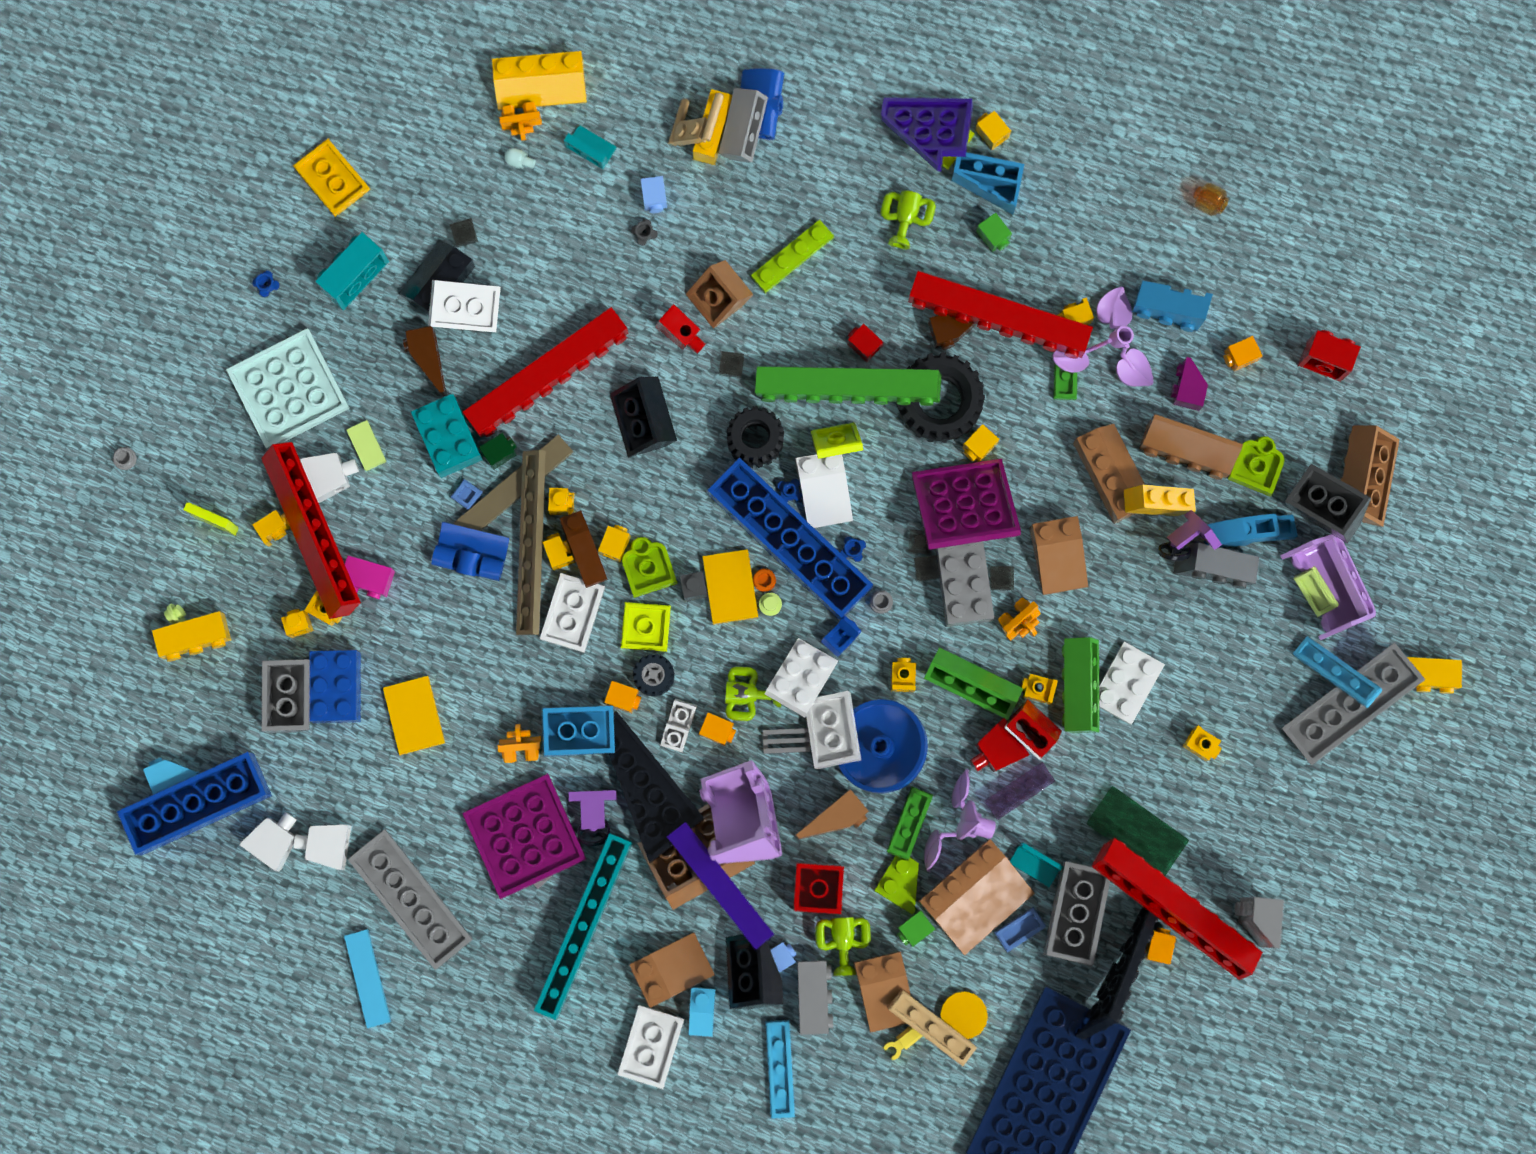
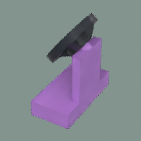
M1190 510L1184 515L1188 521L1167 536L1170 542L1159 545L1158 554L1168 560H1186L1191 556V549L1186 544L1198 535L1214 550L1222 544L1212 529ZM1162 549H1167L1172 555L1163 552ZM1182 551H1187V552H1188V553L1185 554V555H1176V554H1180Z
M616 790L569 792V802H581V824L577 829V834L583 844L599 846L606 842L611 832L609 824L605 821L604 801L617 800ZM605 826L608 829L607 834L601 830L605 829ZM581 829H586V830L580 835ZM588 836L603 837V839L595 842L587 841L584 838Z

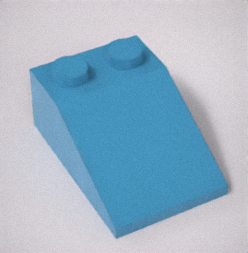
M613 706L543 708L541 710L543 757L615 753Z

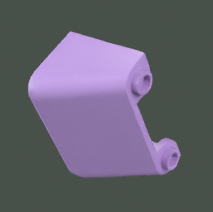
M752 760L701 779L702 789H700V796L704 803L707 802L710 805L716 840L711 841V846L708 847L709 855L713 861L716 860L720 864L769 860L782 856L772 793L767 779Z

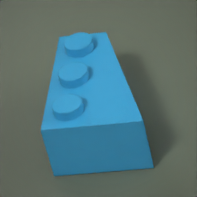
M966 152V157H956L951 181L1013 215L1017 205L1024 164Z
M1142 281L1132 311L1136 312L1140 318L1150 319V317L1159 319L1158 322L1163 325L1170 326L1173 323L1181 326L1180 329L1193 332L1194 330L1197 331L1206 320L1213 294L1206 293L1205 297L1192 295V290L1184 289V293L1171 290L1169 285Z

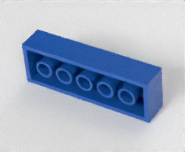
M246 752L117 811L134 854L145 855L272 797V794L255 754Z

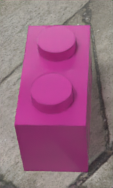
M348 555L345 566L356 592L358 593V590L366 591V596L378 600L380 596L387 598L395 571L392 568Z

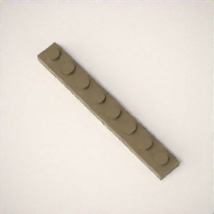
M543 450L523 451L516 635H539L546 451Z

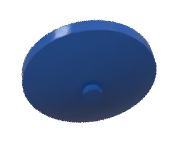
M872 700L857 706L853 711L861 760L839 765L840 770L852 784L868 792L883 794L904 788L917 777L926 760L928 740L922 722L909 708L892 700Z

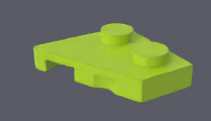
M895 856L874 891L913 915L916 904L919 863L912 858H909L907 861Z

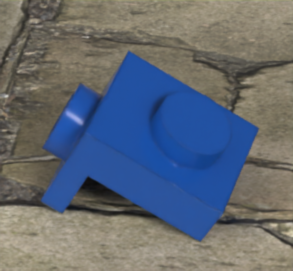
M844 616L821 642L834 655L839 657L858 637L861 630L854 621Z

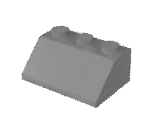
M310 660L262 661V731L266 733H293L310 730Z
M1240 897V902H1236L1235 915L1239 916L1238 921L1259 947L1280 949L1284 900Z

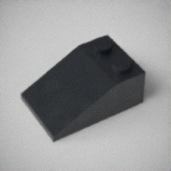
M744 934L725 937L729 1009L750 1010L784 1005L782 978L767 941L755 950Z

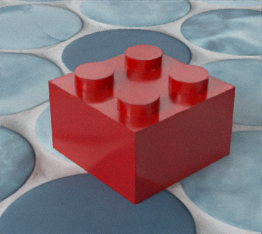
M1317 330L1306 342L1298 366L1341 382L1352 372L1361 346L1355 345V342L1351 339L1334 337V334L1330 331Z
M797 863L793 911L841 914L844 866Z

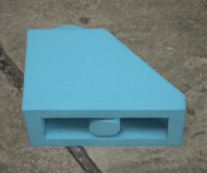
M162 758L149 762V767L143 769L153 795L200 774L197 771L169 760H163Z
M691 988L689 1035L713 1036L715 988Z

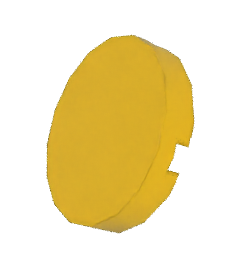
M963 991L956 992L947 997L942 1005L940 1017L941 1020L966 1039H972L985 1028L988 1014L982 999L973 993Z

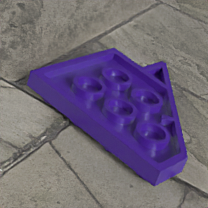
M883 98L881 119L935 170L941 172L943 157H966L973 100L964 98Z

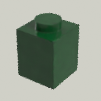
M503 433L479 447L493 470L517 456L514 451L517 448L516 444L510 436L506 438Z

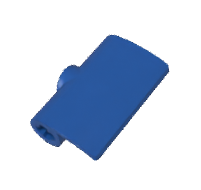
M745 69L742 72L740 89L758 90L768 97L759 139H775L778 116L782 114L783 97L781 94L784 72L780 70Z
M442 522L438 545L434 549L431 564L469 576H479L500 581L510 539Z

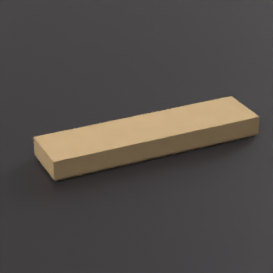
M902 989L888 1006V1010L961 1066L965 1065L977 1049L973 1043Z

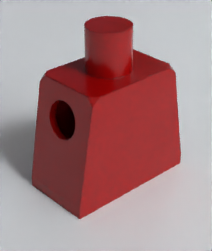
M674 304L655 326L682 350L689 346L698 354L706 345L697 336L700 328ZM681 327L689 333L688 336H683L680 333Z
M1005 718L999 721L975 745L980 753L973 757L970 762L977 772L987 765L995 772L1030 755L1024 745L1005 729L1007 724Z

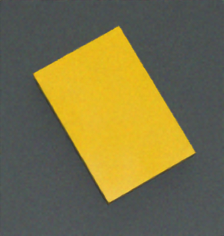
M328 138L293 165L335 217L370 190L368 185Z
M748 549L702 556L713 625L758 618Z
M429 676L383 688L400 756L445 744Z

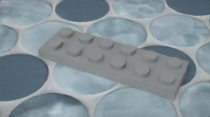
M1395 643L1358 670L1359 673L1382 689V692L1368 709L1341 689L1335 687L1282 728L1311 766L1425 681V678Z
M386 829L348 859L435 970L473 940Z

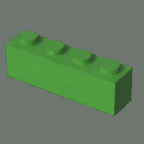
M1091 637L1064 638V645L1062 646V656L1064 658V668L1062 669V679L1064 681L1062 725L1064 731L1070 733H1099V640Z
M940 647L924 679L1007 720L1023 690L1022 687Z

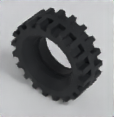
M941 352L940 355L933 356V353L927 354L926 358L916 359L915 363L907 368L939 370L941 379L955 385L961 398L960 407L957 412L945 419H936L928 416L922 410L919 402H911L910 405H899L896 402L900 419H903L906 428L916 433L918 438H926L928 442L932 443L933 441L946 443L951 439L955 441L963 434H967L979 419L985 400V395H983L984 385L978 378V371H973L970 368L971 363L967 360L965 363L959 360L958 355L954 354L953 357L946 356V352Z

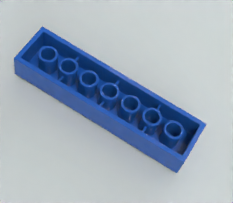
M740 457L707 490L708 496L838 620L846 616L872 589L873 583Z

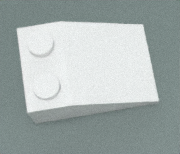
M817 454L796 458L795 464L806 521L813 528L853 521L842 454L819 459Z

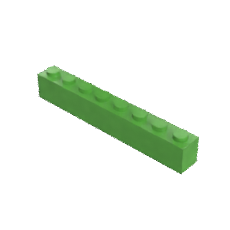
M757 367L755 394L764 402H775V399H784L785 402L796 403L798 399L806 400L808 403H819L820 400H829V403L840 404L844 400L851 401L853 404H865V401H874L875 404L886 405L888 401L897 402L899 405H910L911 402H920V405L931 406L934 402L940 403L941 374L939 370Z

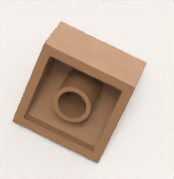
M724 260L709 266L686 295L712 328H715L743 307L753 296V293L728 262Z

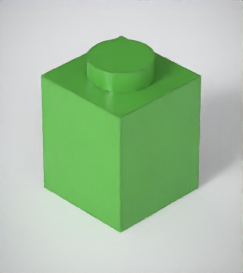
M996 212L980 223L976 229L977 234L991 252L996 249L1001 251L1010 244L1009 240L1012 232Z
M919 910L897 927L900 931L897 936L905 946L910 944L911 947H914L932 933L935 928L923 912Z

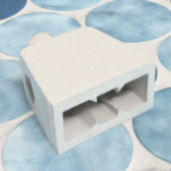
M338 453L300 459L318 503L350 487L347 476L359 472L355 459L342 463Z
M287 812L283 814L278 822L267 817L240 843V846L274 871H280L294 846L295 835L289 830L297 819Z
M310 826L308 836L295 835L294 848L306 850L305 860L334 869L345 870L352 826Z

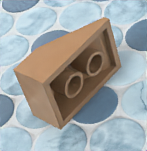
M1078 516L1032 524L1029 529L1043 595L1088 587L1083 539Z
M850 789L798 832L795 837L800 840L848 829L852 825L857 828L868 819L865 814L869 811Z
M694 932L629 965L650 1008L715 975Z
M901 952L854 962L870 1033L907 1024L888 1010V1006L901 989L911 996Z

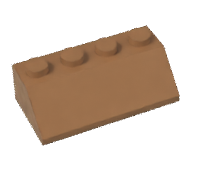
M1155 414L1146 426L1139 449L1144 450L1143 453L1147 456L1157 457L1159 455L1166 458L1165 461L1170 464L1178 465L1182 463L1188 465L1187 469L1190 471L1200 472L1202 470L1208 472L1211 478L1222 480V478L1226 479L1230 475L1243 444Z
M1110 424L1099 427L1077 437L1073 444L1113 523L1115 524L1136 514L1125 513L1124 490L1145 485L1115 425Z
M1352 425L1341 481L1371 498L1362 522L1383 527L1400 439L1377 425Z

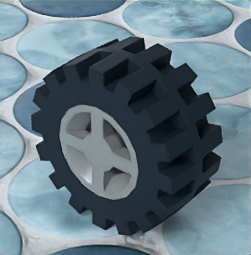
M648 654L640 658L633 668L634 684L640 692L647 696H661L668 692L674 683L675 673L673 666L664 656Z

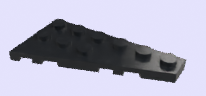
M615 711L613 713L615 753H609L649 864H651L673 846L667 838L668 835L685 822L691 829H694L705 818L620 714Z
M1142 906L1130 929L1133 935L1127 939L1126 943L1122 944L1119 950L1123 953L1118 963L1113 962L1096 994L1099 1000L1085 1015L1089 1019L1084 1028H1079L1075 1035L1081 1040L1106 1030L1113 1024H1118L1124 1015L1122 1009L1131 996V985L1139 975L1137 969L1146 956L1145 948L1147 943L1151 941L1154 935V931H1152L1154 924L1159 920L1158 917Z

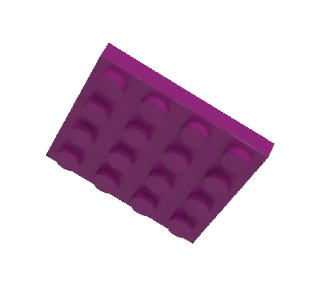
M1002 458L912 472V481L929 550L1021 536V529Z
M549 774L462 813L500 899L506 898L587 860Z

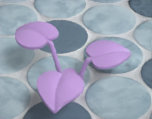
M1123 287L1109 291L1097 304L1096 313L1098 320L1101 323L1110 324V329H1114L1110 333L1108 340L1086 349L1082 358H1069L1064 355V352L1058 350L1053 352L1052 355L1053 361L1059 368L1067 372L1077 373L1089 365V358L1086 353L1107 344H1111L1115 348L1123 347L1120 354L1123 359L1118 361L1116 365V372L1120 381L1132 387L1153 385L1152 370L1145 355L1137 349H1130L1126 353L1134 334L1131 328L1127 327L1132 320V308Z
M965 769L958 778L952 792V806L954 808L959 806L962 808L956 832L940 834L938 830H934L930 834L924 850V862L927 872H930V869L934 866L940 855L941 840L944 837H957V839L962 840L965 837L975 838L977 835L991 839L995 832V821L981 817L982 814L977 813L973 801L969 800L966 804L964 802L969 792L968 769Z

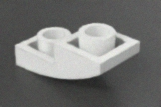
M675 698L660 746L683 752L698 705Z

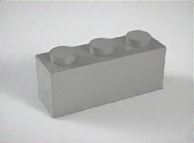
M734 88L723 137L719 144L720 155L729 160L753 162L768 100L767 96L758 90Z
M798 961L800 1035L829 1034V1028H833V1014H828V1004H832V989L827 990V980H831V965L826 966V961Z

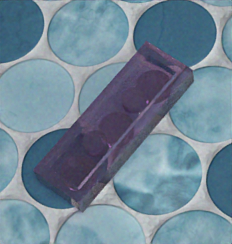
M1041 762L987 798L984 802L995 819L999 820L1054 783L1055 780L1044 763Z

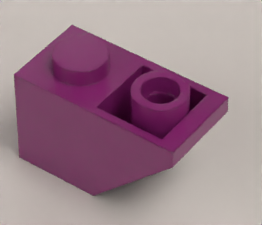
M1186 357L1183 363H1179L1177 366L1176 376H1179L1177 385H1173L1170 397L1174 398L1173 405L1200 411L1204 405L1208 384L1192 358Z

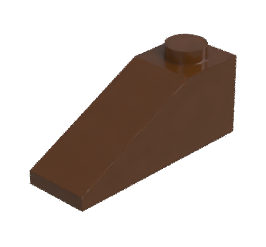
M937 315L930 317L928 321L935 348L941 347L942 350L954 347L955 343L977 325L968 322V324L955 320V317L949 315L946 317Z
M429 326L405 331L406 338L403 339L405 352L410 353L411 357L441 396H447L434 328Z
M580 510L559 518L585 587L588 588L607 581L606 573L582 511Z

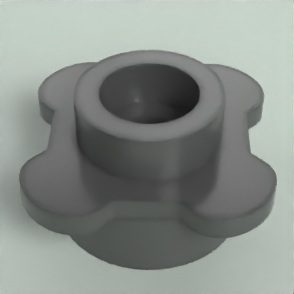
M648 219L639 222L631 228V232L636 235L639 245H645L647 241L656 239L658 236L657 231L653 229L651 221Z

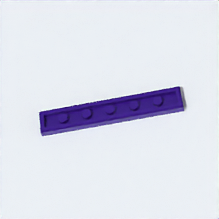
M686 822L667 836L755 950L774 936L771 929L716 860L713 861L707 848Z

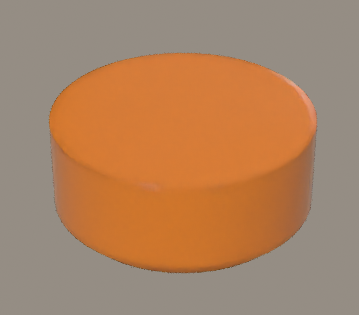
M769 569L758 570L753 577L755 588L761 592L772 590L776 584L775 574Z

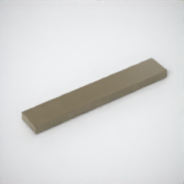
M559 434L540 449L546 451L545 476L574 453ZM522 465L456 520L454 525L482 531L521 498Z

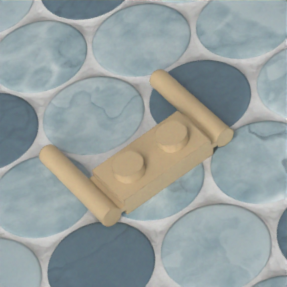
M715 94L708 119L704 117L685 120L690 102L688 99H682L668 144L682 146L706 141L710 142L723 102V94Z

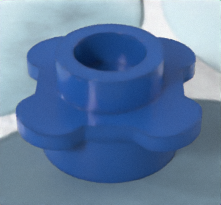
M265 271L252 281L253 286L259 289V294L262 297H268L271 291L278 290L280 287L279 282L273 279V274L270 271Z
M792 479L789 482L780 481L777 487L780 490L781 497L786 502L799 501L802 498V494L799 492V480Z
M851 536L844 539L845 546L841 550V554L845 558L854 559L855 562L861 561L863 558L862 551L866 548L865 541L853 539Z

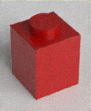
M865 324L860 328L854 327L848 334L847 345L865 362H868L883 347V341Z

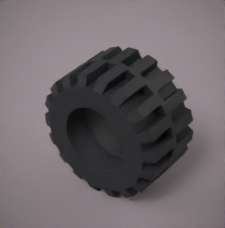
M753 406V409L749 410L747 407L743 409L742 413L738 411L735 414V418L730 420L729 427H727V444L729 452L731 451L732 457L735 460L740 457L749 467L753 468V465H758V468L763 467V464H771L772 460H776L779 452L782 451L784 429L781 426L780 419L776 418V414L772 411L771 413L767 412V408L763 407L760 410L758 406ZM750 426L763 427L769 434V440L761 448H750L742 441L743 431Z

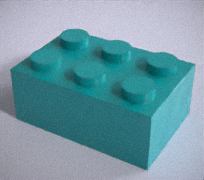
M363 232L359 236L355 235L349 241V246L334 257L333 263L328 268L320 271L315 281L321 291L343 311L389 263L383 249Z
M453 393L411 411L435 469L441 478L483 460Z

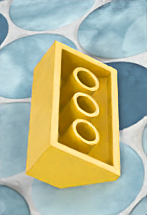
M581 51L492 59L498 110H502L503 106L509 105L514 106L515 109L523 108V104L528 102H534L536 107L587 102L584 63Z

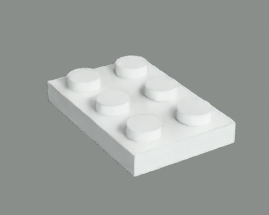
M432 280L428 326L496 332L500 287Z
M560 573L540 640L585 653L605 586L596 584L586 588L583 579Z
M798 638L768 686L765 695L806 717L838 660Z
M1123 642L1099 685V707L1132 725L1165 664Z
M844 691L817 697L806 715L814 768L822 769L860 761L861 755L851 693Z
M639 1005L618 1075L663 1089L684 1019Z

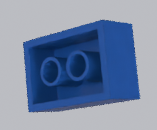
M357 650L309 651L310 722H361V653Z

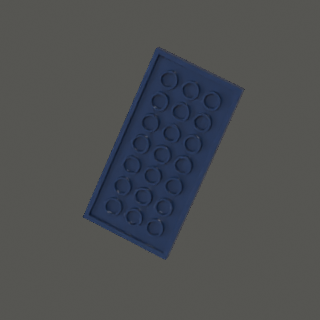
M1044 986L965 1154H1074L1131 1029L1119 1023L1113 1024L1106 1030L1081 1040L1075 1035L1078 1029L1084 1028L1089 1019L1085 1015L1089 1008Z

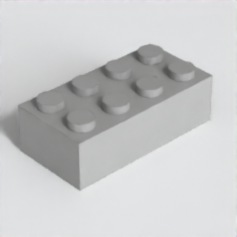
M983 541L935 549L946 627L992 622L994 612Z
M1064 861L1061 864L1063 869L1060 871L1043 955L1093 966L1110 880L1093 867Z

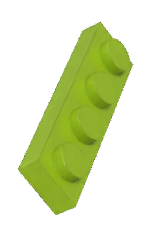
M819 219L755 271L751 278L766 294L830 242L834 235Z

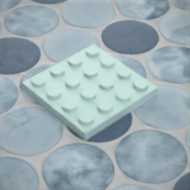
M308 328L226 369L267 450L272 444L283 443L350 409Z

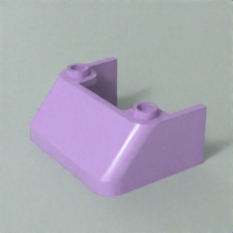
M1332 534L1280 555L1282 560L1292 557L1291 562L1294 568L1299 569L1301 572L1315 566L1339 604L1337 608L1322 615L1321 626L1326 633L1319 636L1320 640L1376 616L1375 607L1344 542Z

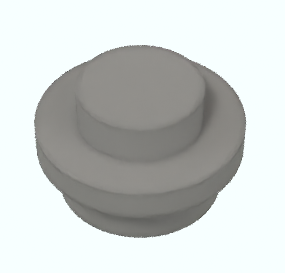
M128 447L119 448L113 455L115 466L121 470L131 469L137 460L135 452Z
M877 591L871 596L870 606L874 612L884 614L892 608L893 599L888 592Z

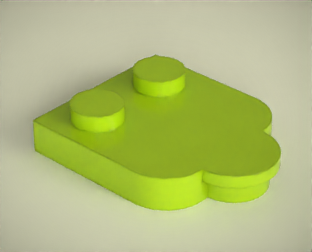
M1262 436L1255 441L1248 440L1243 443L1241 452L1228 480L1270 497L1274 492L1283 468L1284 456L1280 451L1276 450L1274 441L1269 437Z
M645 537L636 538L631 543L630 550L624 554L622 563L634 598L678 584L667 549L663 544L658 542L652 543Z

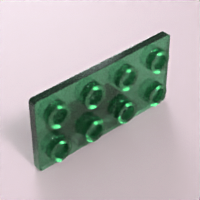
M1114 786L1110 787L1086 822L1089 827L1109 841L1116 838L1123 842L1127 848L1136 855L1141 856L1153 868L1161 871L1164 876H1166L1189 842L1182 834Z

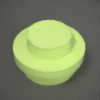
M766 593L760 598L759 608L763 614L774 616L780 612L782 601L777 594Z
M174 604L167 606L164 615L171 624L186 621L184 617L186 613L181 606Z

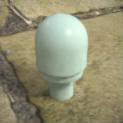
M510 148L505 152V161L510 166L523 169L524 166L534 168L536 160L529 158L525 151Z

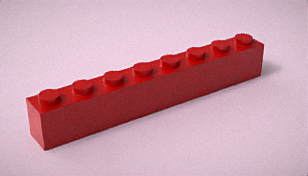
M917 271L908 302L912 303V306L917 309L924 310L927 308L934 310L933 312L936 315L943 317L949 315L955 317L956 321L965 324L971 322L977 324V327L982 330H996L1004 337L1011 338L1014 336L1020 338L1023 343L1030 345L1036 343L1051 352L1058 350L1064 352L1065 356L1073 359L1083 357L1093 329L1092 326L921 271Z
M610 307L464 410V416L480 438L484 435L486 437L491 436L497 431L496 427L503 422L504 424L511 422L516 417L515 413L521 409L526 411L534 405V400L539 396L542 398L548 396L553 391L552 387L558 383L562 385L569 381L572 377L571 374L576 370L580 372L590 365L589 361L593 358L603 357L609 351L607 348L614 343L616 345L623 343L627 339L626 335L629 334L628 328L614 309Z
M293 442L272 444L261 459L329 619L349 616L361 601Z
M1114 838L1101 847L1091 867L1238 980L1253 974L1263 953L1253 942L1246 940L1237 933L1236 929L1224 923L1215 913L1202 906L1197 899L1184 892L1179 885L1166 878L1161 871L1153 868L1141 856L1136 855L1127 848L1123 842Z

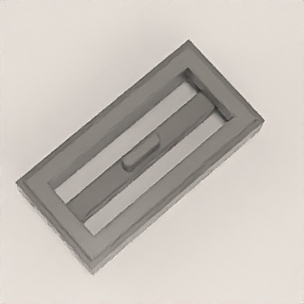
M808 728L763 730L764 754L810 752ZM805 734V738L768 739L767 735ZM805 743V747L768 749V744Z

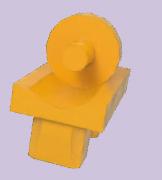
M534 102L524 103V113L515 115L514 106H503L502 117H499L502 131L511 129L512 136L520 135L522 141L526 140L527 133L534 132L533 126L542 125L540 112L537 111Z
M1021 598L1014 605L1015 610L1019 613L1015 618L1008 612L998 618L999 624L1009 641L1018 634L1022 638L1028 633L1032 637L1037 635L1035 627L1040 622L1036 618L1041 613L1038 610L1039 606L1034 601L1030 603L1026 599Z
M515 724V731H507V738L511 739H499V744L497 745L498 752H501L504 763L516 762V751L525 750L526 761L538 760L539 749L542 744L541 736L531 737L530 730H522L521 724Z

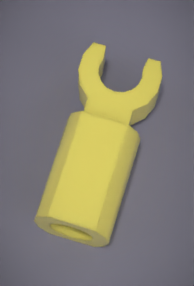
M909 1026L896 1036L897 1040L895 1042H887L883 1048L887 1050L891 1046L895 1047L896 1053L892 1055L891 1059L896 1060L899 1058L903 1048L907 1050L923 1036Z

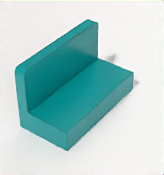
M581 125L577 127L573 135L568 133L564 139L567 149L601 169H604L616 151L615 145Z
M1023 842L1018 845L1010 859V863L1015 868L1047 887L1051 886L1058 872L1063 869L1062 865Z

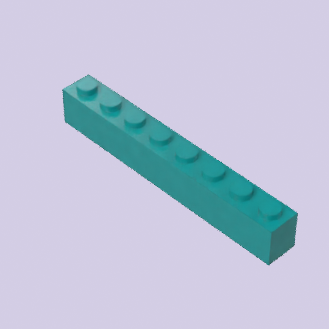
M609 833L535 1006V1012L553 1020L559 1018L632 847V842Z

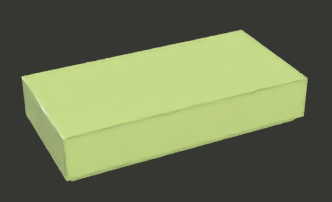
M367 420L347 429V433L365 471L387 462Z
M1315 566L1293 578L1317 617L1338 607V602Z

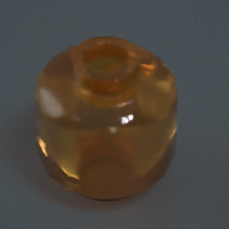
M1206 183L1203 187L1199 186L1193 196L1196 199L1195 207L1209 216L1221 214L1229 202L1226 190L1213 183Z

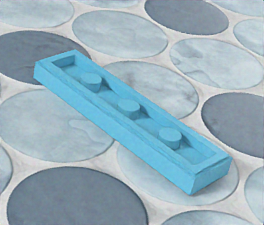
M1308 636L1292 653L1301 662L1367 709L1382 692L1378 685Z
M369 930L345 935L367 1028L391 1022Z
M789 1020L766 1021L771 1119L795 1117Z

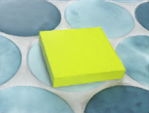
M854 422L811 431L818 459L863 450V444Z
M189 502L186 503L183 509L192 517L236 536L239 528L228 519Z
M625 602L621 648L667 652L671 606Z

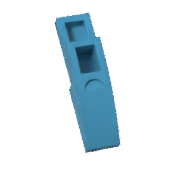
M1266 514L1207 524L1222 545L1220 547L1245 546L1253 542L1291 540L1298 537L1294 515L1277 516L1276 514Z

